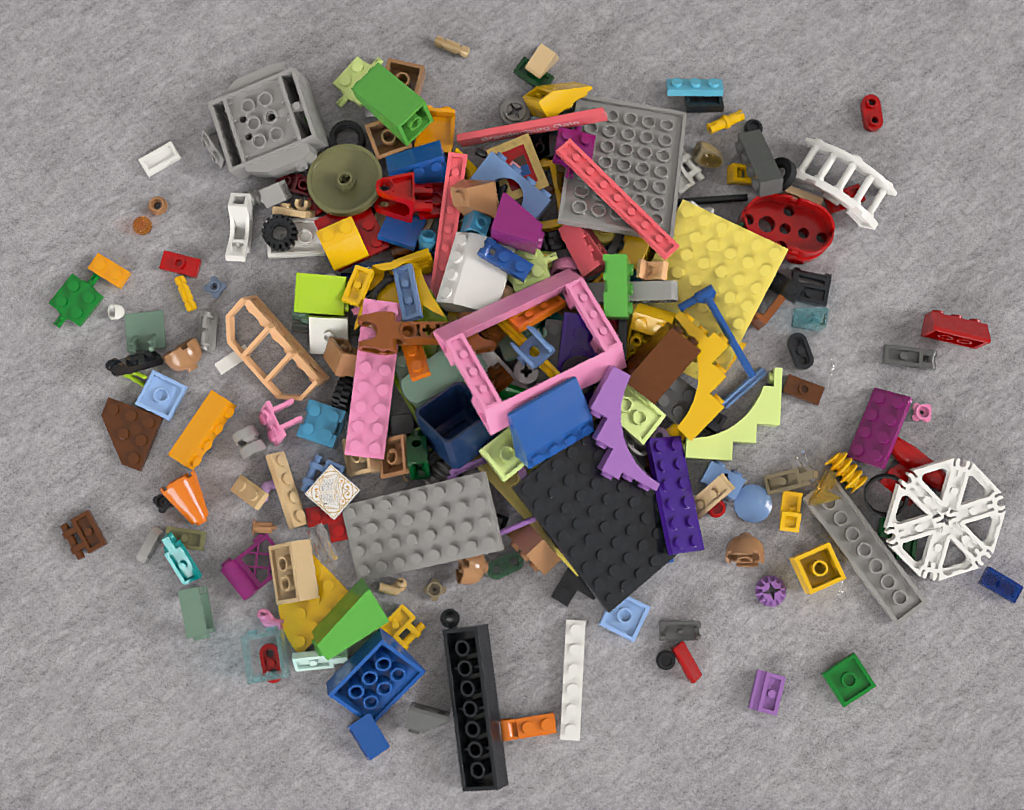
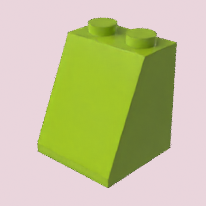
M296 273L294 312L346 316V312L350 310V304L344 303L341 299L349 282L348 277Z

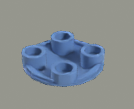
M752 484L742 487L736 500H734L735 513L746 522H761L771 512V496L767 494L766 489L758 485Z

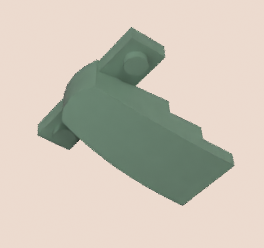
M403 350L397 353L395 374L400 380V389L405 398L415 405L416 408L422 406L432 399L434 395L439 394L453 383L464 381L457 366H451L443 350L427 359L431 375L415 382L410 378ZM477 354L476 357L483 369L488 367L481 354Z

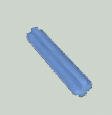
M762 367L755 370L756 376L751 379L747 377L723 398L725 401L723 403L724 409H728L759 382L767 372Z

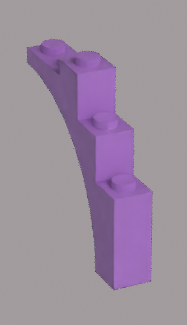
M608 366L587 404L591 410V415L599 419L602 417L591 437L596 440V445L606 450L597 468L602 470L601 475L610 480L612 477L619 479L620 476L630 482L634 479L639 482L638 486L642 489L656 491L660 484L649 477L637 465L628 450L623 436L621 405L630 375L615 366Z

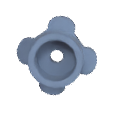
M212 276L209 283L204 285L203 289L205 292L211 293L213 298H219L227 286L226 283L220 282L218 277Z

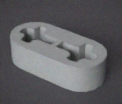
M155 526L150 531L136 556L137 560L146 564L151 559L164 536L163 530Z

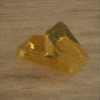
M832 470L825 471L808 502L809 506L841 499L839 496L828 491L835 486L837 482L835 477L838 473Z

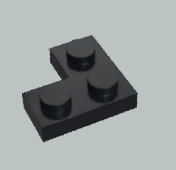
M569 567L550 596L567 607L577 590L593 600L596 598L580 576L577 577Z

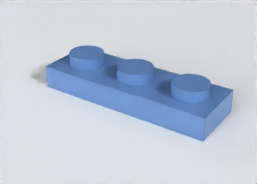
M409 263L393 269L403 322L424 318L413 265Z

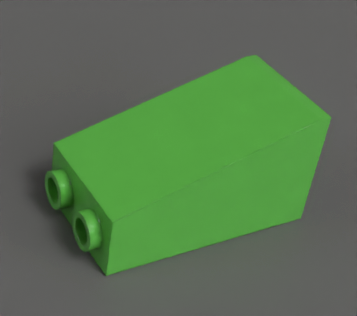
M380 63L370 68L368 73L351 88L356 99L406 146L434 121L425 100Z
M363 578L359 579L312 631L314 648L320 657L324 655L327 661L389 622Z

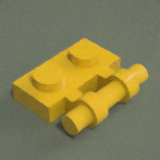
M401 604L388 618L389 622L380 628L407 650L410 647L409 644L416 637L419 638L422 635L421 632L426 626L420 622L415 627L412 622L416 616L404 604ZM407 628L410 633L402 639L399 635Z

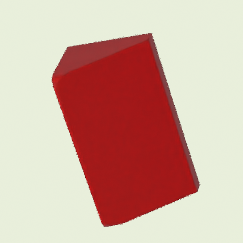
M681 641L672 646L671 650L688 681L694 684L702 676V673L685 642Z

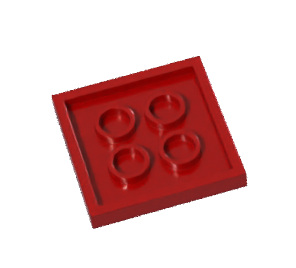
M370 207L359 214L351 216L369 256L339 269L338 272L352 267L353 264L360 263L390 248L388 242L377 239L381 228ZM327 214L314 220L317 229L320 230L347 217Z

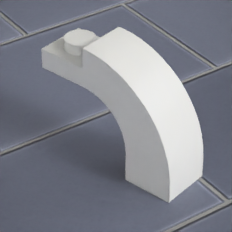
M231 193L228 203L230 236L225 258L226 261L245 262L247 253H250L252 242L253 212L251 196L246 193Z

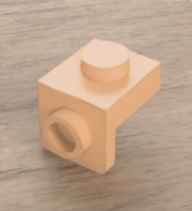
M639 259L636 277L643 281H666L669 263L665 260L648 262L644 259Z

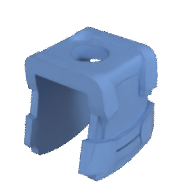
M528 325L527 329L532 333V336L519 348L513 342L510 344L519 354L516 358L523 366L528 364L535 371L555 352V349L541 336L538 330ZM533 346L540 348V354L537 357H532L529 353Z

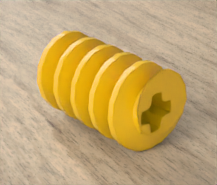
M841 451L829 458L825 465L832 464L830 471L837 470L835 477L842 476L840 483L847 482L845 489L852 488L850 492L852 493L861 487L868 477L866 475L861 476L863 471L861 469L856 470L857 464L850 465L853 459H845L847 452L840 453Z

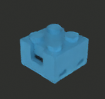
M309 399L305 410L307 412L303 424H300L296 436L336 450L349 414L344 410Z

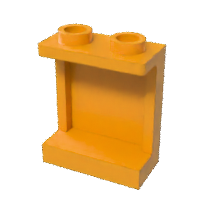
M427 105L434 121L416 137L414 148L440 140L445 156L448 158V153L453 152L456 120L455 109L448 106L433 108V106Z

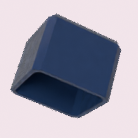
M463 382L453 383L417 408L415 413L423 436H426L428 445L452 469H460L480 454V449L499 435V432L490 436L471 402L473 394Z

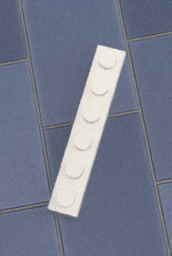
M566 619L560 740L580 741L585 620Z

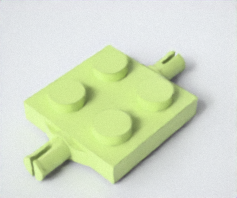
M357 56L333 82V85L343 94L336 102L340 108L348 100L356 103L361 108L363 107V104L356 99L351 88L368 73L370 68L374 67L377 63L382 64L381 58L377 57L372 64H368Z
M539 249L536 250L535 255L521 250L515 251V254L531 262L534 266L524 282L509 274L507 281L511 282L516 293L551 277L548 263L558 259L556 252L544 256Z

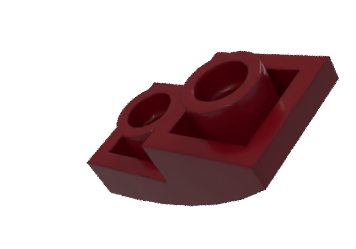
M291 173L275 181L277 183L285 179L291 194L310 197L307 187V176Z

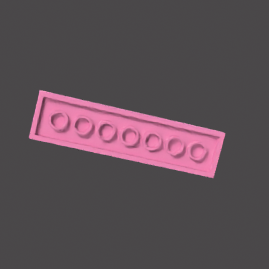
M364 299L362 315L378 311L394 312L396 314V322H401L402 315L399 303ZM360 327L359 342L376 336L372 328ZM357 351L344 455L384 459L397 353L393 355H376Z

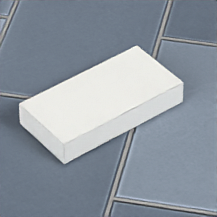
M170 141L138 160L146 174L150 177L182 158L174 144Z

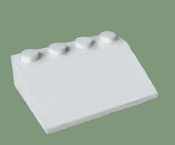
M456 232L436 302L445 311L459 313L475 312L502 299L508 273L477 255L479 249L485 245L484 241L487 236L469 232ZM502 245L503 247L515 253L514 248ZM492 249L489 251V253L492 255H494L496 252Z

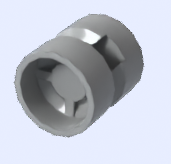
M255 425L245 427L232 435L236 446L241 447L239 452L244 461L250 460L267 450L263 440L258 439L259 433Z

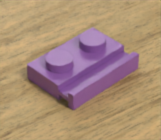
M757 669L748 708L777 716L786 677Z

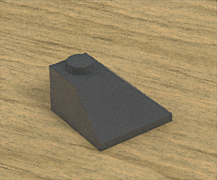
M412 702L408 710L405 728H409L408 732L424 733L448 721L450 712Z

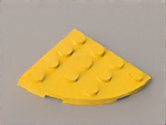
M314 554L313 561L316 569L315 574L319 588V598L278 605L280 619L284 620V623H281L283 630L296 652L306 651L313 644L312 639H314L312 631L349 591Z

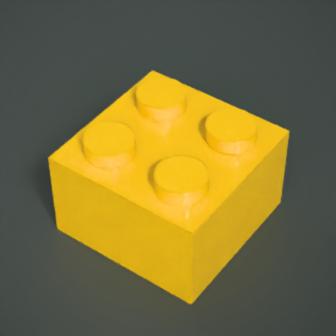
M830 542L821 543L789 558L805 594H813L846 579Z

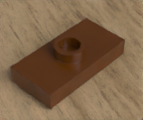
M788 374L782 393L818 406L825 387Z

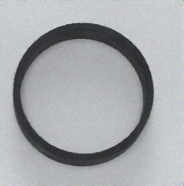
M889 473L878 474L872 477L865 485L864 501L867 508L873 514L880 517L887 516V512L878 511L868 503L866 493L869 486L883 478L893 479L898 482L900 478L896 475ZM907 495L903 504L897 509L896 515L900 514L907 506L909 498Z

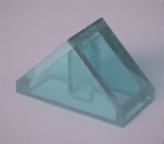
M794 308L791 327L820 332L827 326L829 308Z

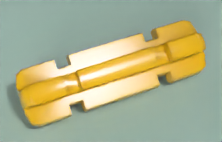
M183 275L176 277L174 281L176 286H178V291L185 303L186 310L188 312L196 310L197 306L193 301L194 298Z

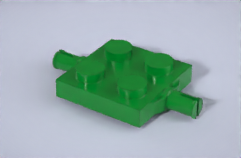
M72 273L49 302L60 314L53 324L61 328L66 320H70L82 327L105 298L94 287L101 277L93 273L89 280L85 281Z

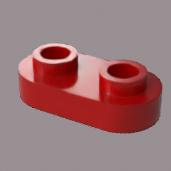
M869 94L860 102L862 123L866 131L876 132L883 125L881 103L876 95Z
M265 644L259 651L263 676L267 682L276 683L284 676L280 649L276 644ZM269 649L274 652L272 657L267 654ZM272 669L277 670V676L271 674Z

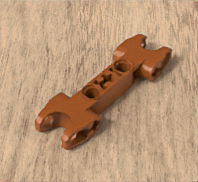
M388 311L358 316V325L372 328L376 336L372 339L360 341L358 351L376 355H393L397 353V345H439L433 331L451 322H396V314ZM473 312L457 314V320ZM410 331L412 335L406 336L403 332ZM479 333L466 338L475 355L495 351L496 349L495 341L483 339Z

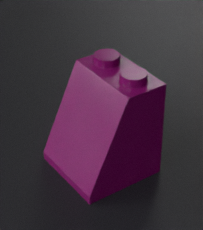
M503 192L491 227V238L498 244L535 255L536 250H541L545 234V232H542L543 224L512 197Z

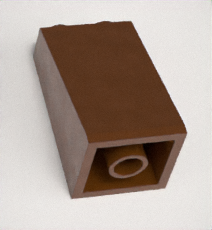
M667 322L626 361L627 367L622 370L630 375L628 385L654 404L701 352L698 346L699 342L693 336L687 337L683 334L684 330L676 323L673 326Z

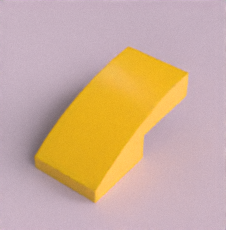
M790 490L782 492L779 530L799 533L802 515L800 513L802 492Z

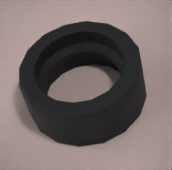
M343 120L337 122L329 133L331 147L338 145L337 136L346 129L355 131L359 137L357 145L365 147L366 138L363 129L354 121Z

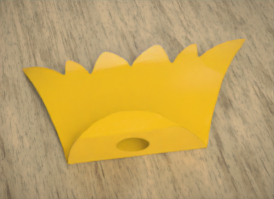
M406 259L372 265L371 269L374 270L375 274L368 291L372 290L383 279L384 271H389L390 275H394L391 269L411 263L414 268L422 312L424 305L431 311L445 317L428 289L421 268L415 263ZM395 282L388 284L378 294L377 300L399 303ZM363 303L360 307L358 316L362 315ZM358 316L355 322L354 330H356L360 326L358 325Z

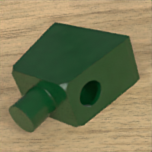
M414 430L411 432V437L406 438L407 464L411 480L429 479L431 475L427 438L422 435L421 430Z

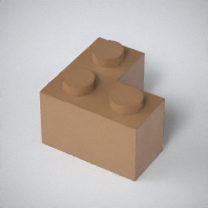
M329 336L323 358L335 375L339 377H354L358 348L353 347L347 339Z
M529 524L507 534L512 540L510 545L517 552L521 550L519 554L526 562L531 560L528 564L535 572L540 570L545 576L561 560Z

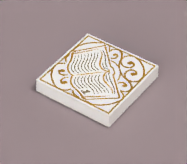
M330 465L305 495L335 520L360 492V489L335 467Z

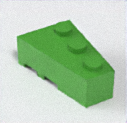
M603 254V261H605V273H603V279H605V290L603 292L604 314L608 320H630V314H633V303H630V295H633V283H630V276L634 274V265L630 264L627 254Z

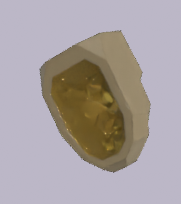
M704 141L697 142L692 152L693 161L708 169L720 168L724 160L723 154L719 149Z

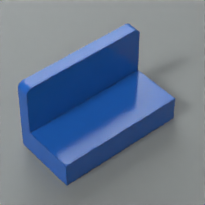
M370 713L347 726L368 761L390 747Z

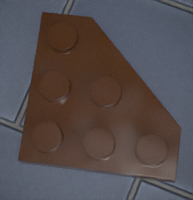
M108 397L101 416L121 464L142 472L164 418Z

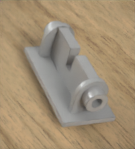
M203 129L202 145L211 153L213 162L217 163L220 169H222L226 159L222 146L219 147L221 143L217 130L210 129L206 131V129Z
M208 311L199 313L197 341L202 351L215 352L219 314H211Z

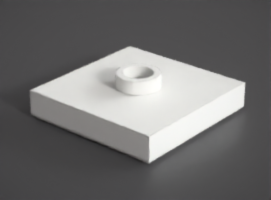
M309 316L310 354H324L329 336L344 338L349 341L348 317Z

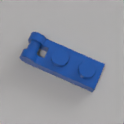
M487 237L484 241L485 245L479 249L477 255L514 278L524 282L534 264L498 244L491 237ZM491 249L496 251L494 255L489 253Z

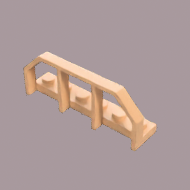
M257 295L242 297L226 315L228 345L276 399L289 400L293 398V400L298 401L304 400L317 386L325 384L330 380L329 375ZM244 305L248 312L253 314L259 320V324L264 327V330L246 350L235 340L234 316ZM270 333L272 339L284 348L283 350L287 355L267 376L249 355ZM291 359L296 362L299 369L308 375L309 380L312 382L302 395L282 393L272 382V379Z

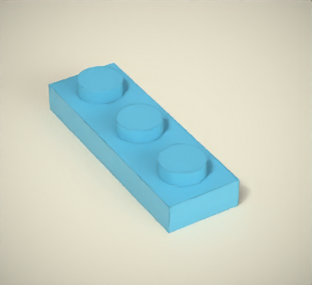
M666 79L667 96H723L722 79Z

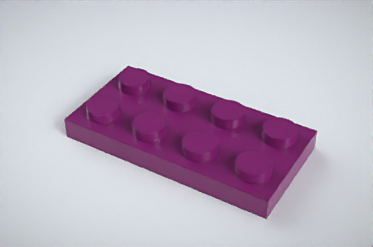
M875 387L846 457L885 470L913 399L909 396Z

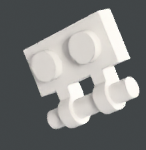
M684 148L679 196L695 186L696 183L693 181V177H696L699 182L705 179L701 173L702 169L695 165L692 161V156L690 153H686ZM683 164H686L690 169L689 173L684 169Z

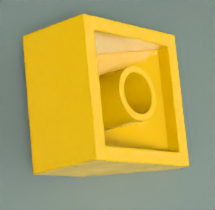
M351 216L316 231L334 271L369 256Z

